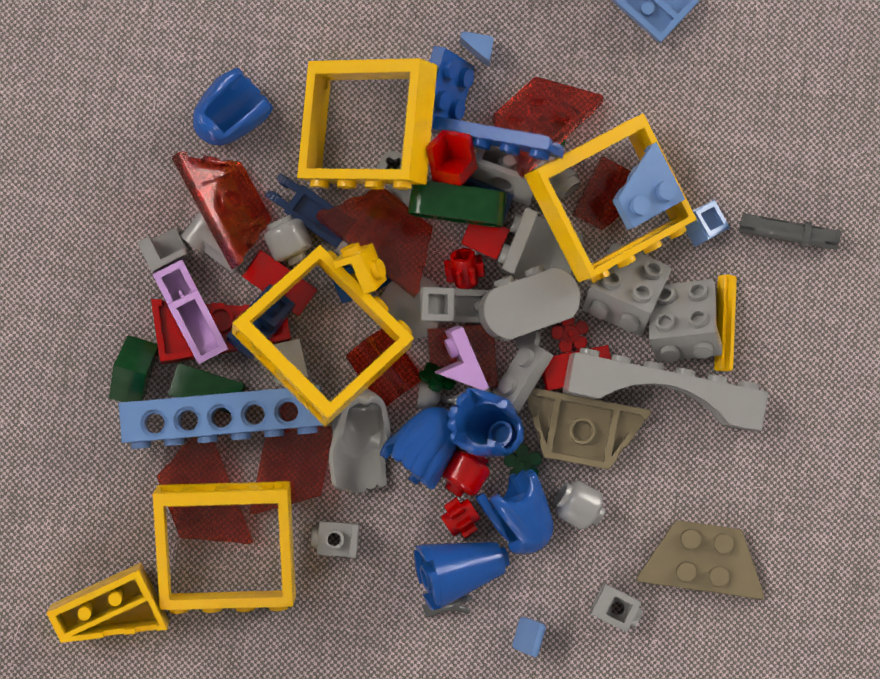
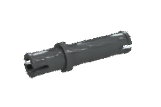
M745 212L742 213V220H740L739 233L741 234L745 233L800 243V247L807 248L808 245L837 251V243L840 242L841 230L813 226L812 222L805 221L802 224L746 214Z

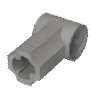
M199 211L180 237L199 252L208 254L231 273H234L245 261L250 251L236 239L222 231L223 227Z

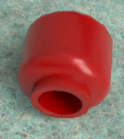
M455 450L442 475V478L447 481L444 488L459 498L464 493L469 496H475L490 475V469L487 466L489 461L485 457L471 454L465 450Z

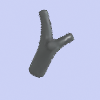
M470 595L463 596L434 611L425 604L423 605V610L427 618L448 611H459L469 614L470 608L461 604L471 601L472 597Z

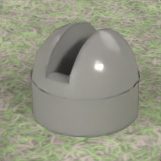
M420 382L418 409L436 407L440 402V392L429 389V383Z

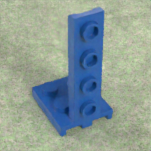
M433 47L429 62L438 66L431 133L439 134L442 130L467 133L472 136L473 146L476 148L490 150L491 146L500 147L501 152L519 156L520 151L529 152L530 157L542 161H548L550 156L556 158L563 157L564 147L559 143L553 142L548 136L461 121L460 119L465 114V101L468 90L474 81L475 66L445 47Z

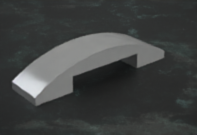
M421 287L420 321L481 323L479 319V305L482 297L489 290Z

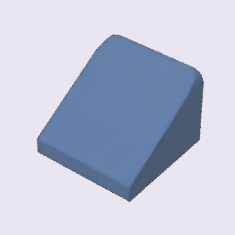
M461 32L460 44L489 67L494 38L489 35Z
M715 199L693 210L697 220L685 226L687 235L696 247L730 228Z
M521 617L512 647L530 656H538L546 630L544 622Z

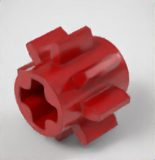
M457 249L451 253L450 260L444 261L447 282H454L455 286L459 289L473 288L479 282L478 277H485L482 255L475 256L474 251L471 249Z
M457 497L443 505L447 512L440 517L453 537L462 533L463 537L467 538L478 530L474 523L481 518L468 498L460 503Z

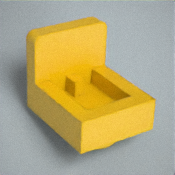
M358 242L347 245L340 249L341 254L333 261L335 268L352 264L363 294L376 291L387 280L385 265L378 258L373 243L360 246Z

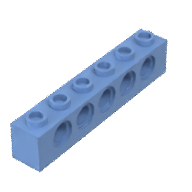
M315 385V387L322 393L321 386ZM287 388L119 403L122 443H131V449L151 448V441L164 440V446L185 445L184 438L197 437L198 443L218 442L217 435L231 434V440L251 439V432L264 431V437L284 436V429L297 428L298 435L318 433L317 426H323ZM288 402L294 403L298 408L297 417L290 422L283 420L280 415L281 407ZM259 405L263 408L265 417L261 423L254 425L249 422L247 412L252 406ZM221 408H226L231 413V421L226 427H219L214 421L216 411ZM188 411H193L198 418V423L192 430H186L181 424L183 414ZM154 414H159L164 419V427L158 433H153L148 427L149 418Z

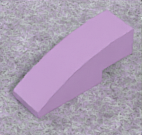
M183 259L153 273L152 275L197 363L200 364L227 350L228 347Z

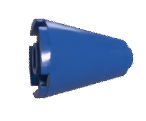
M497 542L421 544L416 546L417 550L414 551L417 578L419 584L423 583L428 591L423 596L432 611L441 609L505 574V567L509 566L508 553L505 547H500Z

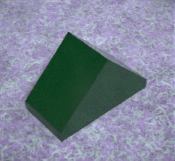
M127 336L113 365L110 399L120 402L144 401L158 353V344Z

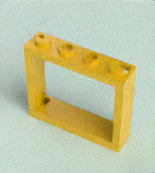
M421 58L308 61L297 178L309 181L310 187L329 189V184H337V187L342 189H357V184H365V188L384 190L385 184H393V188L399 190L411 189L412 185H426L429 163L426 147L431 141L438 65ZM410 79L401 169H322L331 80Z
M644 113L563 154L562 158H555L524 175L578 282L590 279L592 283H595L602 278H606L610 275L609 268L617 265L620 269L637 260L634 254L642 250L647 254L662 246L661 239L667 236L670 239L681 236L687 231L685 226L697 220L685 197V200L665 210L670 219L669 221L591 263L549 181V178L629 137L640 160L645 154V148L657 142L683 193Z
M319 245L233 322L232 334L326 427L411 348L414 337L412 336L411 329L404 321L400 319L397 321L388 313L389 309L382 299L377 296L373 298L369 293L363 294L356 274H349L342 266L334 267L333 261L338 256L333 251H326ZM317 265L395 341L331 402L252 324Z
M290 481L157 485L152 496L160 610H169L172 614L186 613L189 609H202L205 613H217L225 608H235L237 612H250L255 610V608L268 607L270 611H284L288 607L294 606L296 583ZM278 503L282 590L171 593L166 506Z

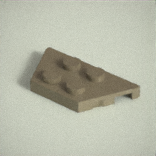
M534 388L527 398L543 457L608 470L651 414V410L537 388Z
M674 520L662 541L654 549L651 557L636 576L637 582L764 599V593L742 529Z

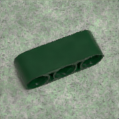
M427 181L426 185H412L407 214L421 218L501 228L504 224L508 194L491 189Z

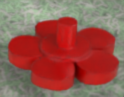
M572 317L561 322L563 327H553L551 335L553 339H562L558 345L559 350L562 352H570L573 347L572 343L578 350L586 347L587 339L584 336H580L586 334L589 330V326L585 321L581 320L574 326L575 319Z

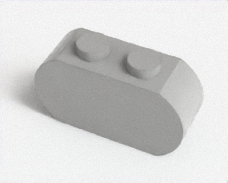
M540 265L524 271L526 277L514 281L511 275L495 281V288L484 294L479 305V319L482 327L491 337L500 341H507L572 318L580 305V290L575 279L568 272L560 268L554 267L545 270L544 266Z

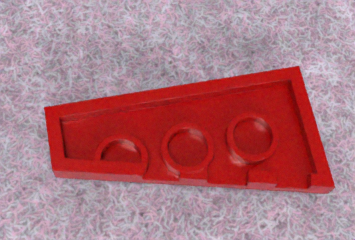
M151 299L161 364L195 359L167 302L162 299ZM206 304L228 347L227 350L220 354L239 351L226 341L227 334L232 330L233 322L248 310L250 305ZM288 317L269 340L272 344L292 340Z

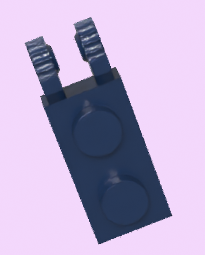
M280 173L276 180L286 189L296 193L293 199L288 203L279 194L270 190L264 196L282 208L285 214H291L293 219H301L308 230L337 249L356 221L304 185L299 186Z

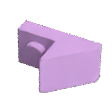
M456 325L445 330L448 339L444 340L445 347L450 357H456L457 361L435 371V373L480 390L488 389L489 386L464 328Z

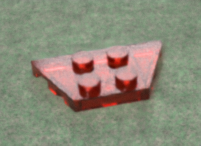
M535 76L494 113L492 122L495 127L548 136L553 142L560 144L602 105L604 97L601 94ZM520 151L519 156L513 155L518 165L517 172L522 178L542 161L530 157L529 152Z
M185 151L177 152L172 157V160L231 270L235 269L244 261V256L255 245L260 233L266 229L272 218L242 162L228 159L222 161L217 157L206 155L199 159L187 156Z
M385 188L384 190L372 189L363 196L352 197L345 200L343 204L328 210L326 208L322 209L317 213L316 219L348 245L356 242L360 246L373 243L378 258L385 265L386 276L413 298L417 296L421 286V277L433 230L429 223L421 217L407 214L408 206Z
M288 402L281 407L280 415L282 419L290 422L297 417L298 408L294 403ZM317 426L318 433L299 435L297 428L284 429V436L265 437L256 482L290 481L292 504L322 496L332 442V429L329 426ZM278 503L251 504L250 513L257 514L278 508Z
M192 437L180 449L172 461L156 476L159 485L231 483L216 442L198 443L197 437ZM240 504L168 506L180 538L242 544L254 542Z

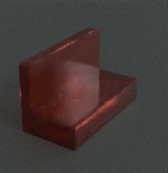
M381 328L346 355V359L357 374L360 375L395 341ZM404 353L368 389L380 396L387 407L402 394L421 382L418 376L419 370L408 355Z

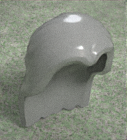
M365 390L331 421L332 442L329 451L331 480L336 489L342 491L347 489L351 493H365L367 488L372 490L375 489L376 485L379 488L387 486L386 459L380 456V451L385 442L391 437L389 415L383 399L376 393Z

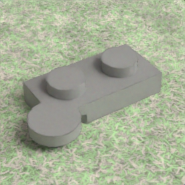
M537 330L516 338V347L519 351L493 394L511 401L518 412H520L554 356L538 346L540 334Z

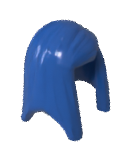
M237 67L217 77L201 96L193 112V128L198 137L210 145L222 146L240 139L260 126L274 108L264 95H260L261 91L255 84H252L251 79L244 76L243 71Z
M467 388L465 393H461L457 397V405L452 406L448 412L450 420H448L447 427L453 432L450 434L451 441L471 454L482 457L508 456L517 450L524 441V427L521 418L515 411L511 401L504 397L484 390Z
M443 407L422 409L385 442L380 451V456L388 459L391 455L396 462H402L404 468L412 473L408 478L410 482L417 485L421 482L427 488L433 490L440 481L457 447L450 439V434L453 432L447 427L448 420H450L449 410Z
M533 469L522 470L517 475L516 473L510 474L508 488L503 498L499 494H495L490 497L489 501L484 493L475 496L493 526L509 542V550L512 553L519 555L533 554L549 543L553 534L552 514L540 480Z

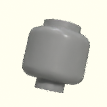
M290 214L267 225L269 230L264 234V239L275 261L283 262L287 260L290 266L307 257L305 251L311 248L312 240L301 219H293Z
M580 480L573 481L571 484L565 483L558 491L554 500L558 517L580 530L588 528L591 524L597 525L605 513V508L602 507V494Z

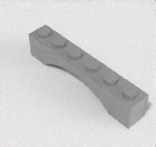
M580 348L579 353L569 354L562 393L590 399H600L613 391L629 386H663L679 391L698 401L723 426L752 432L762 431L769 392L759 390L760 384L748 381H740L739 386L728 384L727 377L708 374V378L703 379L695 377L696 371L684 368H676L675 373L664 371L663 364L644 361L643 366L631 364L632 358L621 355H612L611 359L599 357V351L587 348Z

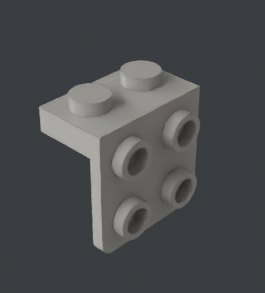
M526 207L523 215L516 214L510 232L515 233L511 246L504 244L497 261L503 264L500 273L508 276L512 275L513 278L520 280L526 277L524 271L543 265L545 270L556 267L571 274L572 269L547 220L538 217L537 211ZM576 232L581 244H583V235Z
M618 243L611 244L606 255L623 245ZM638 252L634 254L637 259L636 261L620 269L615 265L608 269L609 276L591 283L582 311L642 337L653 309L669 278L671 268L667 264Z
M713 280L665 284L649 319V341L657 362H675L690 358L704 359L722 355V342L716 326V286Z

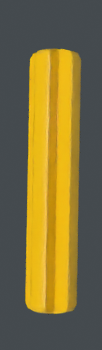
M728 274L720 275L717 280L716 326L722 342V355L714 356V369L719 372L732 371L734 363L737 278L734 275Z

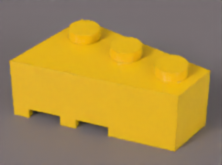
M141 562L52 603L46 612L61 643L98 639L118 634L130 635L136 634V632L151 630L163 631L168 629L170 622L165 610H160L159 598Z

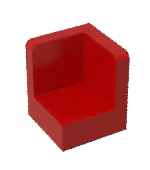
M442 130L426 147L433 181L462 186L478 168L473 140L470 134Z
M469 224L461 244L484 254L485 258L496 262L510 229L506 227L496 228Z

